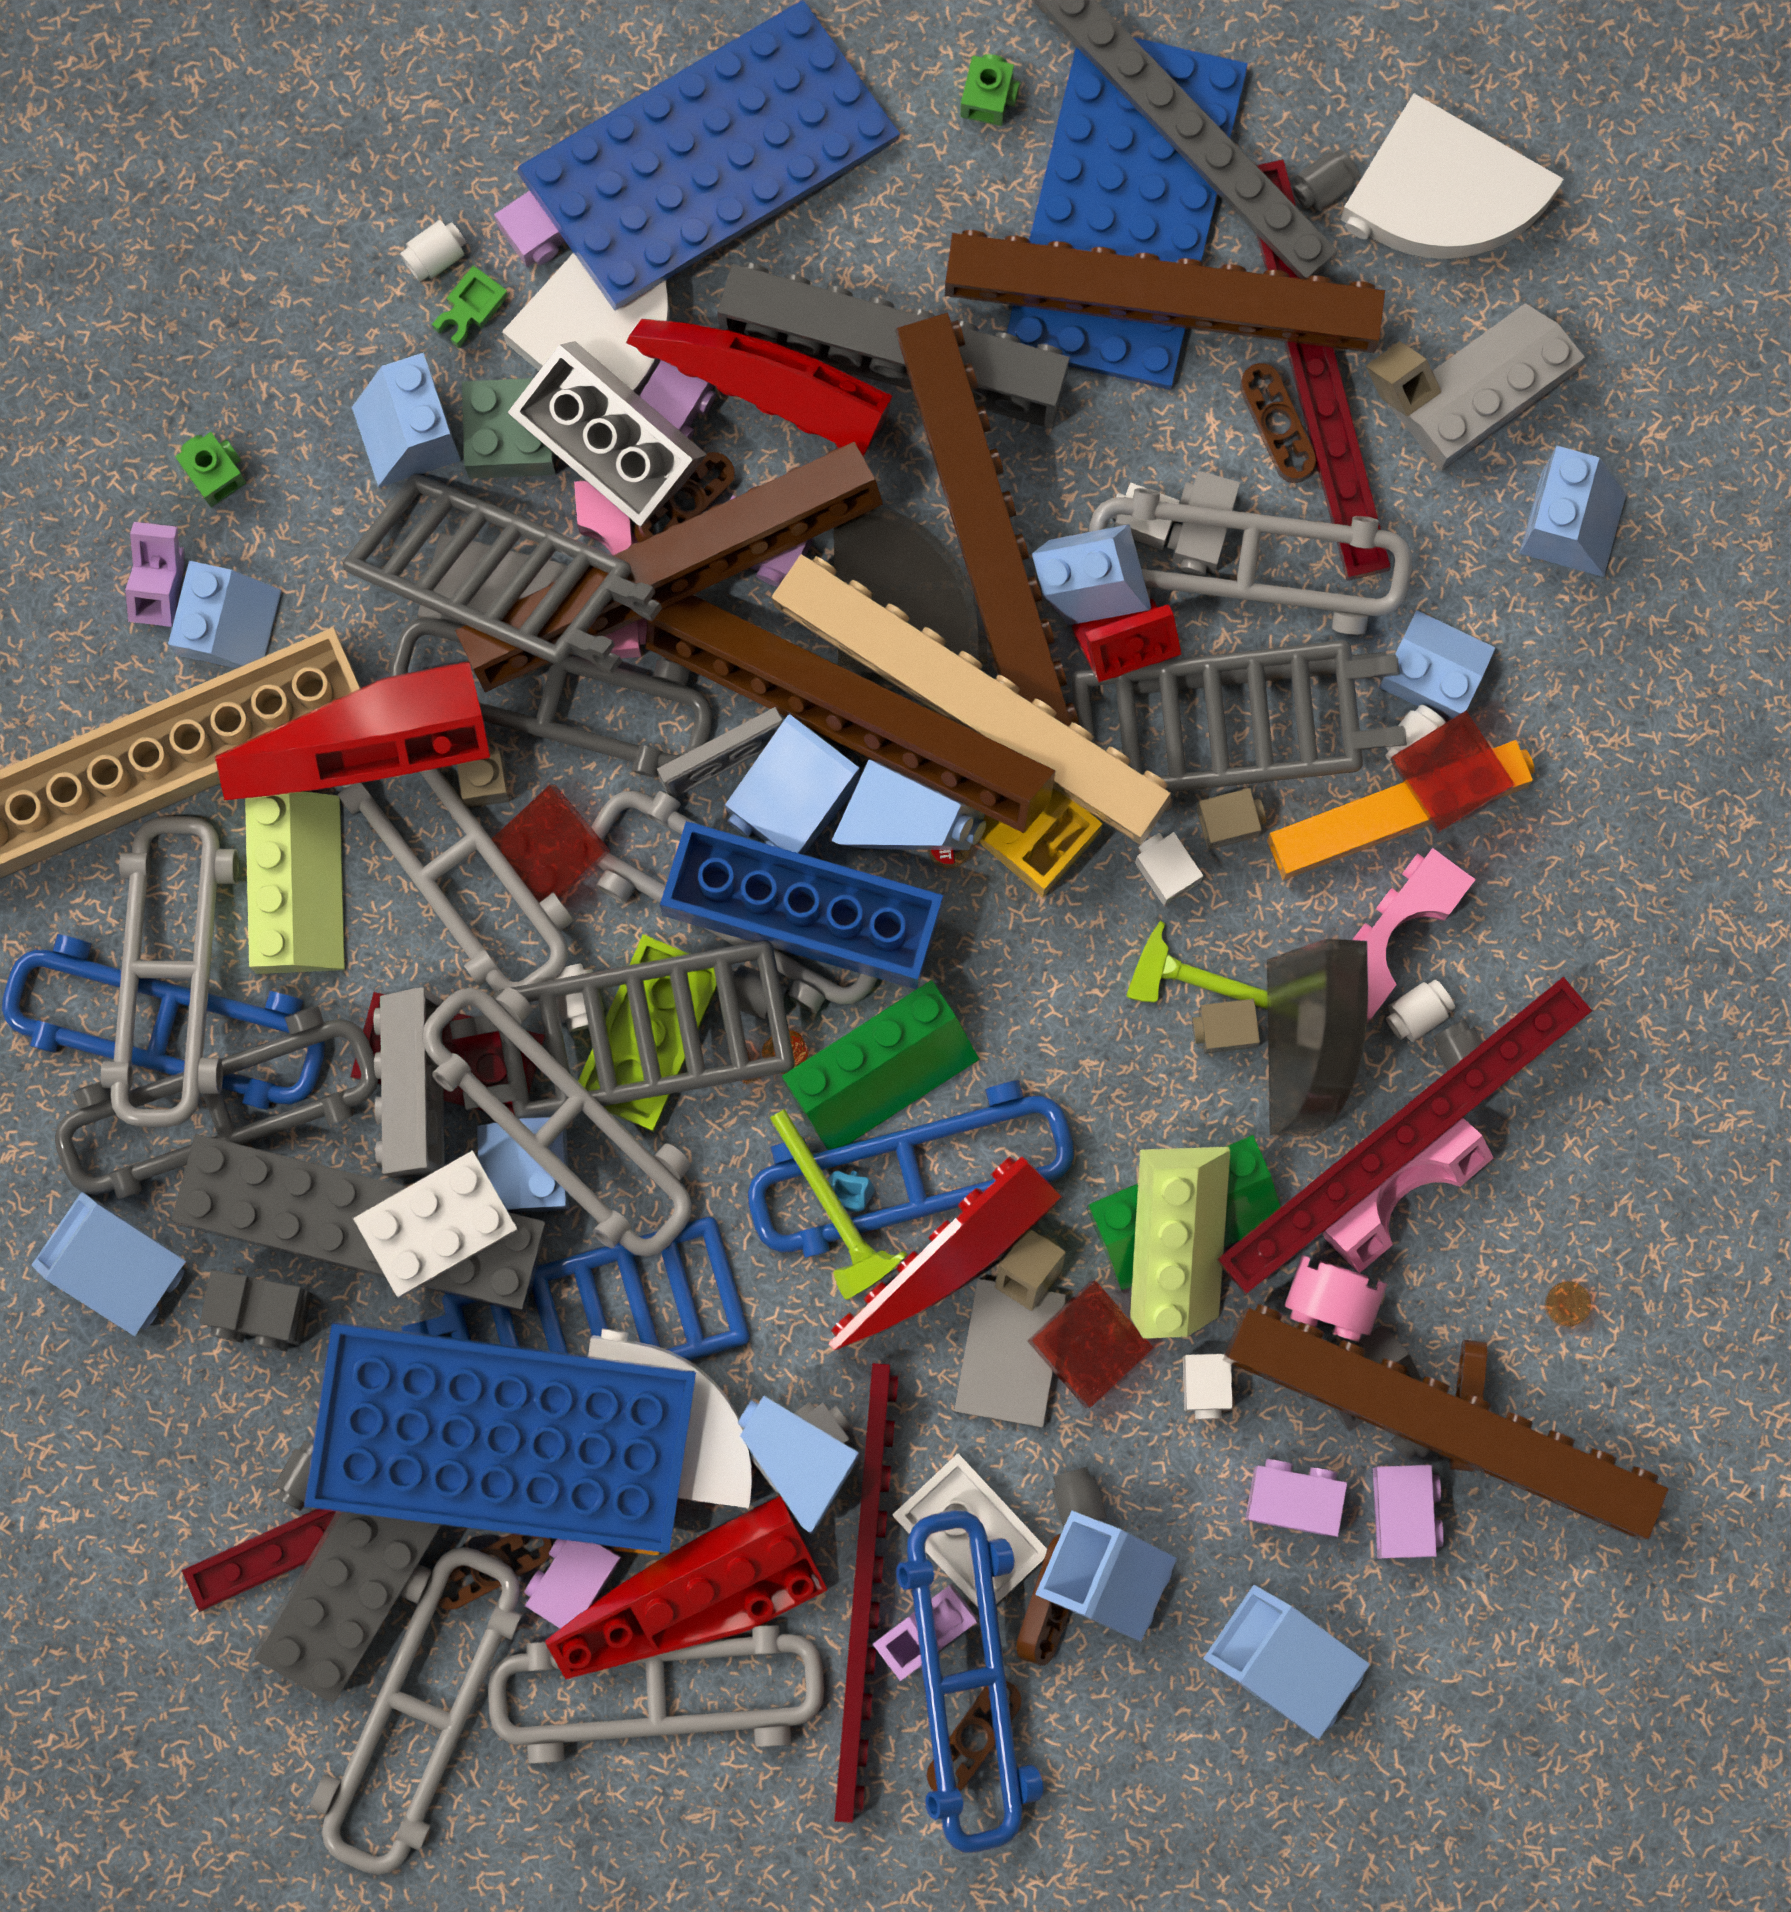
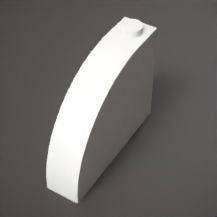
M1414 93L1346 203L1340 220L1346 223V229L1356 237L1361 239L1371 237L1392 249L1407 254L1437 259L1474 256L1508 243L1533 225L1554 199L1563 178Z
M573 253L502 331L505 342L540 371L560 344L576 341L640 396L661 360L642 355L637 348L627 344L626 341L641 319L670 321L666 281L614 311Z
M602 1329L601 1336L593 1335L590 1340L588 1353L590 1357L687 1369L696 1372L678 1498L749 1508L752 1483L750 1450L740 1437L744 1428L738 1424V1414L720 1387L704 1371L687 1359L655 1345L629 1341L628 1332Z

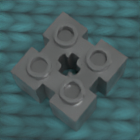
M211 1269L199 1323L211 1327L210 1335L220 1339L244 1343L245 1335L255 1336L254 1344L287 1352L289 1344L301 1346L312 1293L297 1286Z

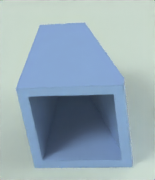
M424 353L381 366L352 406L378 488L408 479L413 474H423L460 462L461 459Z
M1556 446L1541 472L1519 554L1604 577L1626 493L1600 457Z
M789 714L726 802V812L731 815L727 822L746 837L753 832L765 841V844L804 855L855 791L860 780V768Z
M868 760L832 841L840 845L865 849L969 850L972 844L978 843L985 831L986 821L983 820L985 814L877 761Z
M81 1192L31 1266L45 1280L135 1336L140 1328L145 1330L154 1321L159 1311V1307L156 1304L165 1291L170 1293L179 1284L184 1275L182 1266L186 1261L86 1193Z
M763 1396L759 1404L751 1400L738 1421L739 1426L744 1428L740 1437L801 1526L814 1534L860 1455L857 1451L767 1397Z
M1071 1510L1035 1595L1142 1642L1146 1630L1153 1621L1154 1611L1162 1592L1171 1579L1172 1569L1177 1558L1126 1531Z
M1256 1585L1252 1586L1203 1658V1660L1318 1740L1324 1731L1331 1728L1335 1723L1339 1709L1350 1693L1360 1686L1363 1674L1370 1665L1294 1607Z

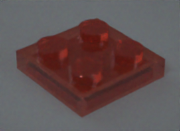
M1464 711L1401 750L1390 759L1438 834L1515 785L1467 711Z
M556 784L548 785L492 838L495 845L539 903L552 893L558 899L562 897L610 852L609 848Z
M1096 1280L1090 1281L1027 1340L1084 1408H1091L1154 1348L1146 1338L1143 1339L1136 1326Z

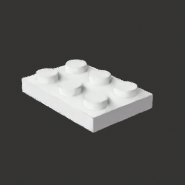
M473 1150L353 1218L398 1298L405 1296L518 1231Z
M958 1453L892 1515L910 1534L913 1526L924 1517L952 1510H966L977 1516L982 1522L988 1541L999 1538L1006 1539L1013 1550L1014 1567L1010 1574L993 1577L996 1604L1044 1560L1047 1548ZM956 1528L931 1534L925 1543L926 1553L978 1608L970 1540L967 1532L962 1528Z

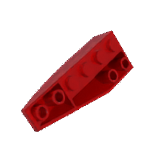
M641 319L626 341L627 344L637 348L642 355L665 361L677 367L678 371L682 374L694 378L698 377L713 384L723 394L738 396L756 405L761 412L786 419L794 423L799 430L805 433L817 434L834 442L838 448L855 442L863 457L884 424L893 398L892 395L815 358L772 342L728 330L690 323Z
M467 661L381 678L215 756L225 801L310 791L385 779L490 758L472 670L470 662Z
M1009 1156L990 1174L996 1180L984 1192L981 1189L975 1188L958 1205L963 1212L952 1223L947 1219L928 1237L931 1243L920 1254L913 1251L896 1267L900 1274L888 1285L883 1281L879 1283L863 1299L868 1305L856 1317L849 1312L831 1329L835 1337L828 1344L833 1350H839L882 1333L937 1304L965 1286L996 1262L1063 1197L1025 1157L1021 1156L1015 1161Z
M779 1496L709 1531L659 1559L589 1606L587 1610L578 1614L546 1639L545 1643L565 1680L747 1632L828 1591L782 1496Z

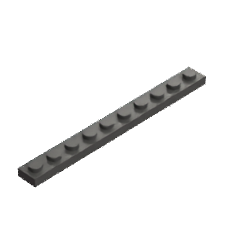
M1032 0L1299 279L1306 280L1307 277L1314 276L1336 257L1338 250L1097 0Z

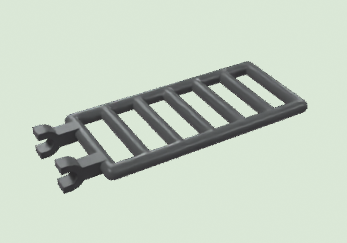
M418 473L409 477L343 561L344 570L354 576L553 664L563 663L570 653H574L590 660L598 668L610 674H613L622 662L619 655L611 652L615 647L614 641L604 636L594 637L586 633L610 600L630 607L638 615L650 621H653L662 609L659 602L651 599L656 593L654 587L645 583L635 584L626 580L632 572L631 565L628 562ZM419 493L436 499L431 508L383 568L366 562L367 558ZM453 507L470 514L417 583L399 576ZM487 521L504 528L503 532L451 598L433 591ZM521 536L539 543L485 614L467 606ZM555 551L574 558L520 629L502 622L503 618ZM590 566L609 573L555 644L536 637Z
M1345 640L1164 660L1163 662L1152 664L1102 682H1098L1092 669H1085L1074 672L1071 679L1074 707L1079 724L1093 736L1094 726L1090 686L1116 684L1122 753L1131 760L1128 766L1142 774L1133 682L1159 679L1169 775L1158 777L1168 784L1166 788L1168 792L1353 773L1359 771L1363 766L1362 750L1407 746L1404 726L1360 731L1355 679L1400 675L1397 655L1353 660L1351 645ZM1335 659L1344 756L1318 758L1308 662ZM1291 664L1300 760L1274 763L1264 667ZM1247 669L1256 765L1230 768L1220 672ZM1203 674L1212 770L1186 773L1177 677ZM1094 736V738H1093L1092 741H1091V742L1094 743V744H1095V736Z
M767 940L511 987L523 995L528 1002L539 1001L548 1053L569 1073L556 997L582 992L600 1089L588 1092L602 1106L786 1073L795 1066L774 948ZM758 960L775 1056L749 1061L731 964ZM714 968L731 1065L705 1069L687 973ZM670 976L688 1073L661 1077L644 981ZM626 984L644 1081L617 1085L600 989ZM504 989L496 991L493 998L496 999ZM485 1015L450 1021L453 1039L499 1031L508 1083L486 1088L502 1103L512 1101L514 1114L518 1119L552 1116L569 1098L554 1084L556 1097L530 1102L521 1050ZM463 1092L466 1110L480 1107L466 1092Z

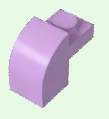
M134 522L130 532L133 568L125 589L128 622L172 627L179 603L184 569V548L179 547L178 527Z
M952 1584L932 1598L938 1652L979 1620ZM915 1612L873 1644L900 1681L921 1666Z

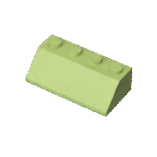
M304 791L245 798L249 967L256 974L345 970L340 798L336 795Z
M1228 1147L1140 1150L1130 1318L1143 1339L1188 1337L1219 1317L1222 1266L1218 1263L1217 1259L1223 1255L1230 1162V1149Z

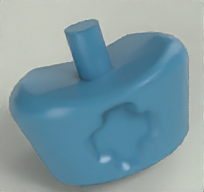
M835 1171L828 1179L846 1211L857 1212L863 1210L875 1191L870 1179L859 1177V1173L856 1171H852L850 1175Z

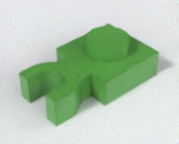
M473 265L446 298L448 304L453 308L436 318L432 323L433 330L441 334L447 325L454 324L458 326V331L452 336L451 341L453 345L460 348L467 339L469 326L474 322L480 328H483L509 296L507 290Z

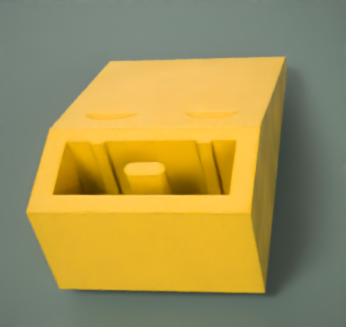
M1053 789L1049 805L1025 833L985 815L983 820L986 821V828L978 843L1043 898L1101 833L1103 823L1089 811Z

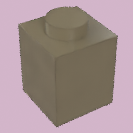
M1401 341L1366 365L1368 373L1382 400L1406 417L1441 393V389L1427 359Z
M500 750L489 751L490 758L457 764L462 800L468 808L510 802L505 763Z
M1250 788L1201 800L1196 808L1207 850L1257 838L1262 831L1261 825L1266 824L1262 801L1260 798L1253 799Z
M1254 999L1201 1005L1198 1010L1199 1017L1192 1018L1194 1043H1203L1204 1054L1257 1048L1260 1043Z
M1029 1229L1000 1263L995 1288L1030 1311H1033L1061 1275L1066 1251L1061 1249L1052 1238L1046 1235H1039Z

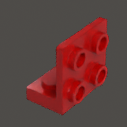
M1150 599L1151 609L1148 611L1083 622L1072 626L1073 634L1098 682L1117 678L1137 669L1182 655L1174 614L1168 604L1158 607L1154 599Z

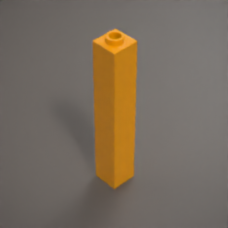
M1517 740L1271 832L1267 838V843L1282 880H1286L1526 789L1533 781L1531 775L1535 773L1534 764L1529 752L1526 749L1520 750Z

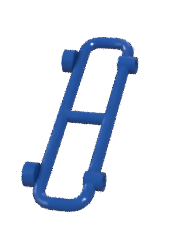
M57 934L53 951L36 949L25 953L14 963L3 994L2 1012L5 1021L14 1031L32 1037L31 1047L56 1053L57 1046L62 1045L114 1059L115 1041L27 1018L21 1013L19 1008L27 976L31 970L37 967H45L120 988V969L87 961L92 943ZM139 978L138 993L160 998L162 1001L148 1049L145 1050L133 1046L132 1065L169 1075L184 1072L185 1060L167 1056L165 1052L179 1004L189 1006L191 988L154 978ZM269 991L265 1008L208 993L207 1011L290 1033L284 1017L301 1011L304 1000ZM325 1042L307 1047L301 1075L294 1086L282 1087L232 1073L223 1077L222 1089L244 1094L243 1104L268 1110L270 1102L291 1105L303 1101L312 1093L317 1083L324 1059Z
M1016 1080L985 1089L990 1107L812 1155L821 1170L896 1150L909 1202L852 1217V1222L861 1234L958 1208L959 1203L975 1188L981 1189L984 1192L996 1181L993 1179L927 1197L913 1148L917 1144L1021 1116L1039 1113L1044 1115L1050 1123L1057 1154L1052 1163L1036 1167V1169L1049 1183L1063 1177L1071 1168L1074 1159V1144L1067 1118L1062 1108L1052 1099L1043 1096L1024 1097L1020 1081ZM785 1143L770 1147L775 1165L759 1171L752 1179L748 1189V1204L755 1230L760 1240L770 1249L781 1253L803 1250L804 1258L830 1252L828 1242L842 1239L833 1223L789 1235L780 1234L774 1229L765 1196L768 1187L776 1182L802 1176L803 1173Z
M952 1510L931 1514L920 1519L913 1526L907 1543L908 1561L898 1564L896 1576L903 1590L912 1589L937 1782V1791L929 1792L926 1795V1809L933 1820L941 1819L945 1837L952 1847L963 1853H977L1001 1847L1015 1837L1022 1822V1804L1041 1799L1043 1795V1781L1040 1772L1034 1765L1017 1767L993 1584V1577L1007 1575L1012 1572L1014 1567L1013 1550L1009 1542L1004 1538L988 1541L984 1525L977 1516L966 1510ZM962 1528L967 1532L970 1540L986 1667L941 1676L930 1585L934 1581V1570L931 1562L926 1558L925 1543L927 1538L933 1533ZM988 1686L1004 1806V1819L1002 1824L996 1829L976 1834H966L960 1825L959 1814L963 1811V1798L955 1786L944 1695Z

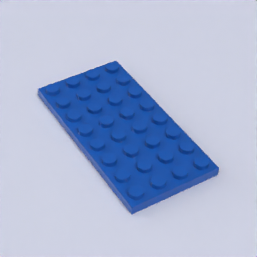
M801 0L519 165L518 175L615 311L896 142L899 139L900 133L804 0Z
M1133 37L1230 138L1248 63ZM1076 47L1029 240L1033 244L1048 245L1052 241H1061L1073 245L1074 249L1091 251L1094 247H1106L1115 250L1117 255L1134 257L1136 253H1150L1157 255L1161 261L1176 263L1177 260L1183 258L1195 259L1201 262L1217 192ZM1013 305L1006 333L1018 337L1021 340V344L1036 348L1039 344H1047L1059 348L1063 352L1062 355L1070 357L1069 367L1171 390L1185 328Z
M332 1322L304 1507L669 1553L696 1372L687 1369Z

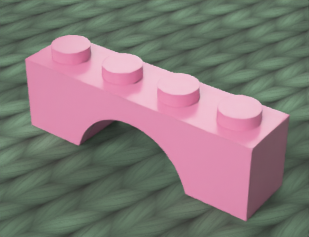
M574 482L577 525L580 534L599 541L610 551L612 556L638 543L635 533H632V520L589 482ZM642 618L604 636L614 641L615 647L611 652L619 655L621 658L641 657V644H646L647 619Z
M1434 848L1431 849L1425 858L1417 853L1402 873L1409 880L1398 893L1393 888L1390 889L1376 908V910L1382 913V916L1373 928L1365 923L1350 942V945L1355 947L1356 950L1349 960L1345 962L1338 958L1323 978L1330 983L1324 994L1365 1025L1368 1024L1397 985L1388 969L1386 961V947L1393 930L1402 923L1415 918L1427 917L1445 921L1476 880Z
M1461 1118L1324 1230L1322 1234L1325 1240L1360 1274L1393 1245L1389 1233V1221L1394 1207L1404 1195L1421 1185L1435 1182L1449 1183L1461 1187L1494 1159L1483 1136L1464 1118Z

